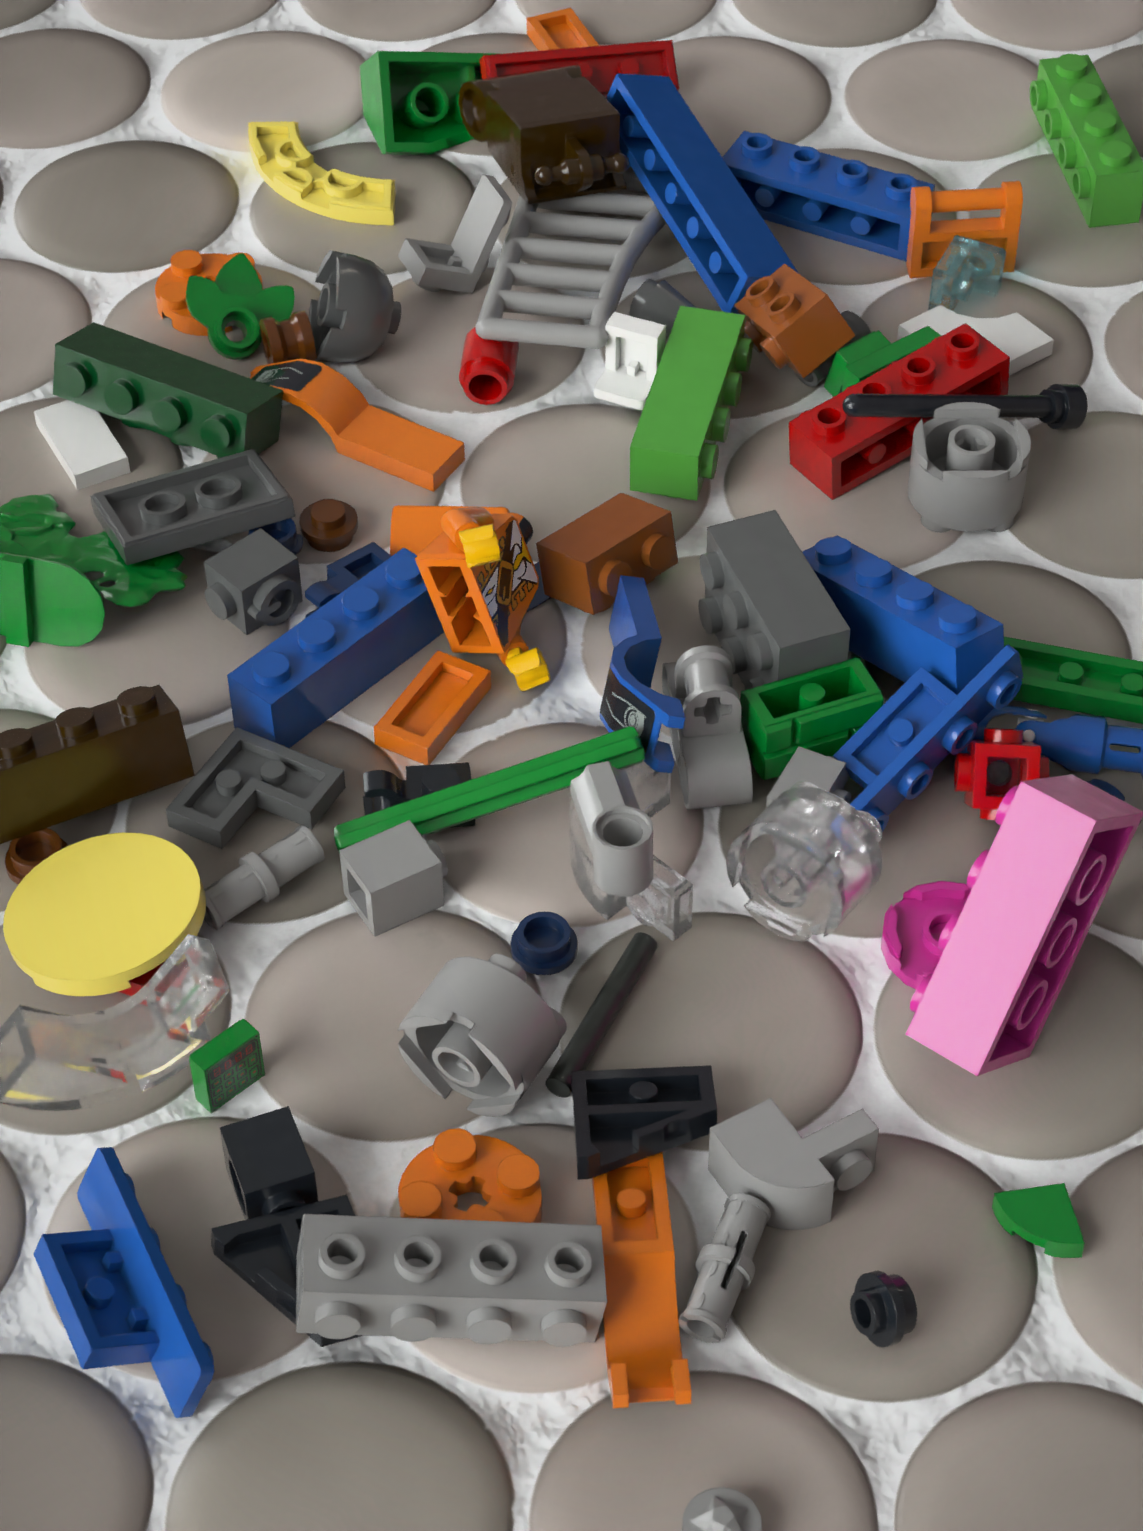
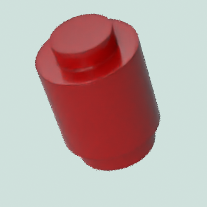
M475 327L468 332L464 341L459 381L469 399L479 404L491 405L500 402L512 390L519 352L518 342L482 339L477 335Z

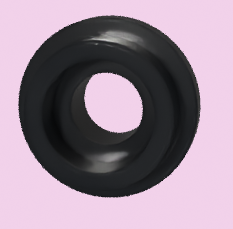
M882 1271L864 1273L858 1278L855 1291L850 1300V1312L856 1328L878 1347L884 1348L898 1344L904 1334L910 1333L915 1328L917 1322V1306L910 1286L901 1276L897 1274L887 1275Z

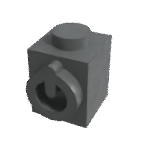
M261 528L204 561L207 581L205 598L208 606L218 618L229 620L246 635L265 624L275 626L283 623L297 609L298 604L303 601L298 557Z

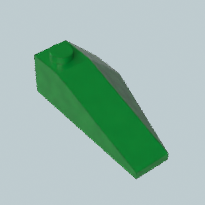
M377 51L361 64L363 116L382 154L431 155L473 140L474 138L467 131L460 114L459 91L463 83L482 79L480 58L484 55L502 53Z

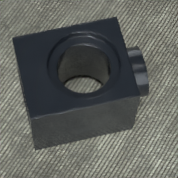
M289 1106L219 1127L226 1170L245 1220L318 1202L315 1171Z

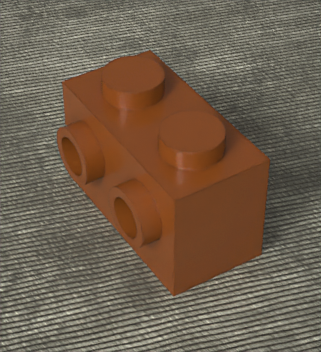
M783 264L770 276L762 277L751 284L745 293V297L734 305L740 314L745 315L744 337L753 339V348L758 353L763 351L779 370L787 365L803 379L856 336L829 296L786 264Z
M622 492L536 543L545 595L592 615L605 611L614 604L620 575L644 578L647 585L656 576L678 563L671 511Z

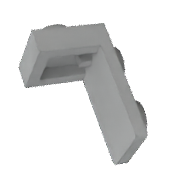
M482 175L451 245L405 238L398 257L411 274L414 283L431 292H439L441 289L473 293L481 273L488 266L490 253L500 231L509 220L512 200L494 176Z

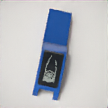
M620 575L617 595L609 623V632L614 648L599 717L609 733L628 726L635 727L644 747V762L656 772L672 773L675 763L670 744L658 741L662 724L669 728L683 729L686 717L680 699L660 694L650 688L662 637L645 580L640 577Z

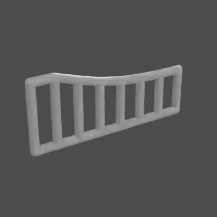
M628 169L623 173L627 189L621 190L647 192L633 170ZM603 192L528 205L519 195L476 323L477 335L486 340L591 349L604 347L608 341L605 324L612 314L616 312L624 287L637 260L652 238L666 224L650 196ZM537 208L642 216L644 218L640 221L541 213L536 211ZM529 233L621 240L625 242L623 245L528 238ZM521 259L603 265L610 266L608 271L519 263ZM512 285L599 292L597 298L511 291ZM503 312L589 319L590 323L587 326L502 318Z

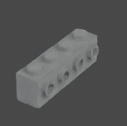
M303 1214L296 1256V1333L319 1334L328 1339H345L354 1335L394 1336L397 1339L408 1342L423 1341L431 1337L465 1338L481 1344H495L505 1340L545 1341L550 1345L561 1347L572 1346L580 1342L595 1343L607 1304L601 1225Z

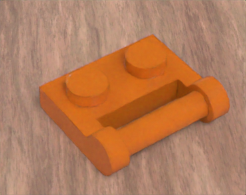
M1005 181L1001 183V187L946 191H931L929 186L912 187L910 193L911 219L906 261L909 278L1014 272L1023 207L1021 182ZM1001 209L1000 217L931 221L932 213Z

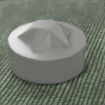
M722 1487L711 1488L696 1495L686 1506L682 1520V1531H761L762 1529L761 1516L754 1502L737 1490Z

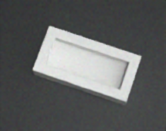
M69 400L34 411L37 427L77 490L130 473L127 455L98 411Z

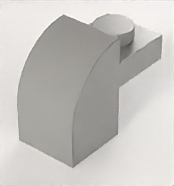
M770 1098L710 1127L708 1170L729 1198L734 1193H743L764 1202L771 1212L769 1222L766 1223L767 1226L785 1230L815 1228L831 1222L835 1190L845 1191L852 1189L863 1182L874 1171L879 1128L865 1110L861 1109L802 1138Z

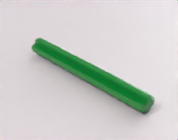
M628 726L338 824L334 828V840L337 850L340 854V850L408 820L412 822L423 837L569 788L571 780L584 772L586 766L590 764L609 761L613 767L620 770L640 764L645 760V751L640 735L635 727Z

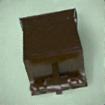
M580 65L472 80L462 84L458 101L460 114L467 131L475 140L487 142L489 152L528 205L627 189L623 173L628 170L630 162L625 154L620 153V113L585 77H582Z

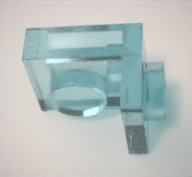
M955 235L933 270L928 310L942 305L953 311L959 300L966 302L969 299L972 291L995 297L1001 289L1006 251L1001 247Z

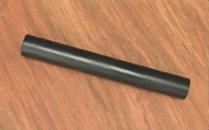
M642 932L634 934L545 1081L547 1089L554 1095L566 1098L571 1094V1071H584L657 950V942L650 935Z

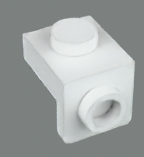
M614 312L605 324V330L608 333V341L605 345V370L594 385V396L621 406L642 410L666 347V325Z

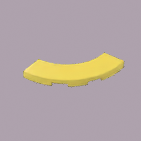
M296 121L248 123L249 147L252 161L264 181L285 199L306 210L337 220L360 224L394 226L395 180L367 178L345 173L335 168L329 171L324 170L314 162L313 154L303 144L299 134V124Z

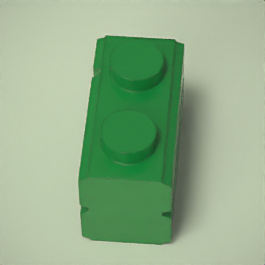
M859 658L849 659L741 691V723L749 759L760 778L767 780L782 774L798 746L833 757L884 703L881 690Z

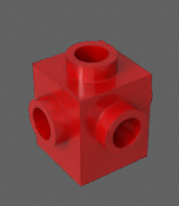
M984 728V740L972 739L967 746V753H958L955 758L954 790L956 792H965L964 803L971 808L980 809V819L995 820L997 810L1003 798L1012 787L1019 786L1021 781L1049 777L1048 757H1041L1040 745L1033 742H1023V730ZM1002 760L1008 765L1009 775L1004 782L992 784L987 779V768L992 762Z

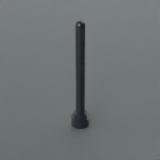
M1052 384L1039 395L850 394L843 401V410L850 417H934V410L943 405L958 402L984 403L999 408L1000 418H1039L1041 422L1046 423L1052 429H1076L1080 427L1086 418L1088 407L1086 394L1078 384Z

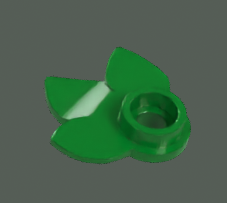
M243 253L237 254L222 266L215 278V282L200 276H190L186 287V304L191 315L208 328V339L213 349L221 356L233 360L247 358L258 349L262 341L260 333L261 319L273 317L277 321L287 320L290 318L294 307L293 287L279 285L262 290V284L254 267ZM228 326L240 328L243 332V340L238 342L230 340L226 336L225 328Z

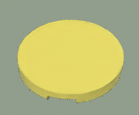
M142 833L105 834L71 844L55 852L35 866L18 884L8 901L4 913L3 932L12 958L26 974L33 978L35 985L67 996L106 995L131 988L129 980L149 972L168 958L174 961L178 960L193 943L200 931L206 911V896L194 862L177 845L163 838Z

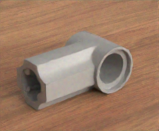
M609 761L587 765L584 772L571 780L570 791L593 857L594 881L599 889L610 895L623 897L641 893L650 886L653 879V823L649 816L640 810L626 770L613 767Z

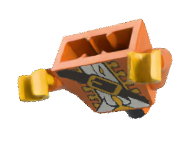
M482 507L458 508L447 511L441 519L443 532L417 555L415 561L452 652L496 653L501 662L515 675L517 685L521 691H526L551 681L547 663L540 649L535 647L529 650V647L520 635L523 617L539 585V577L527 548V544L533 535L532 525L524 516L518 513L490 514L488 510Z

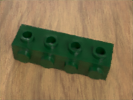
M95 322L55 344L53 395L118 418L126 426L138 429L144 428L166 436L174 444L193 446L212 453L217 458L250 449H255L260 454L279 441L283 390Z

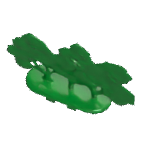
M51 494L13 498L0 507V635L6 636V643L30 647L35 641L57 646H81L93 641L103 628L105 608L100 592L103 593L105 599L118 606L135 607L147 604L159 592L178 591L186 586L184 581L188 576L177 569L185 559L180 555L179 551L126 565L105 531L81 538L68 533L76 526V523L67 513L56 511L59 505ZM101 572L104 575L99 579L91 581L84 573ZM107 581L116 582L115 585L110 587L99 586Z

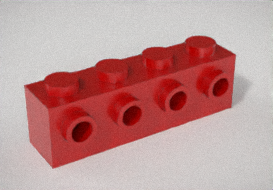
M964 323L789 421L790 464L831 500H834L911 456L915 426L921 419L924 424L934 418L850 417L843 410V401L848 395H1008L1010 357L968 324Z

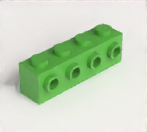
M1064 54L1059 58L1040 59L1037 80L1032 81L1030 84L1031 107L1088 227L1139 223L1143 202V161L1089 55Z
M687 306L679 307L630 445L631 491L697 501L704 478H714L719 456V446L716 445V442L725 443L727 439L731 416L728 406L737 407L742 385V374L739 371L748 372L752 359L753 339L744 338L745 315Z

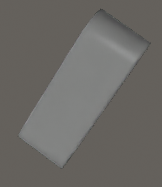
M710 645L691 648L684 652L677 662L663 663L662 665L663 695L680 699L686 717L683 729L669 728L687 810L751 804L753 797L751 764L741 723L742 707L739 695L734 690L732 684L733 668L730 656L724 649Z

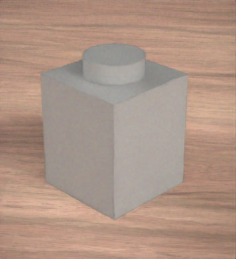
M410 820L340 850L344 895L374 937L444 906L442 877L448 875L445 857L438 844L434 840L425 841Z

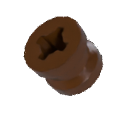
M304 310L293 312L287 320L277 321L273 317L260 320V333L267 364L300 358L316 361L314 336L308 316Z

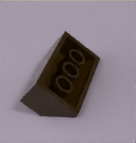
M161 686L133 687L123 691L118 695L117 699L91 708H71L60 713L53 721L29 729L14 728L0 733V844L195 776L179 709Z

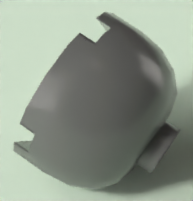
M330 250L324 257L315 280L317 283L324 284L319 301L311 299L308 319L314 336L317 359L332 362L355 363L367 359L383 345L388 333L395 334L397 332L401 319V303L393 301L391 282L384 270L373 261L357 255Z

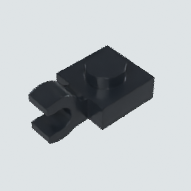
M469 762L406 766V780H401L395 774L385 770H372L363 773L364 815L471 780ZM476 819L450 828L475 826Z

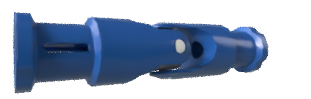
M1005 706L999 710L993 708L978 724L977 732L973 738L984 740V728L987 727L993 718L1003 715L1018 716L1015 729L1023 730V742H1033L1040 745L1041 755L1061 764L1069 771L1099 774L1101 769L1141 773L1143 779V729L1108 725L1106 718L1076 714L1069 718L1057 719L1049 723L1042 720L1047 719V716L1037 710ZM1116 745L1137 748L1139 752L1133 753L1111 750L1109 746ZM967 747L960 753H967Z

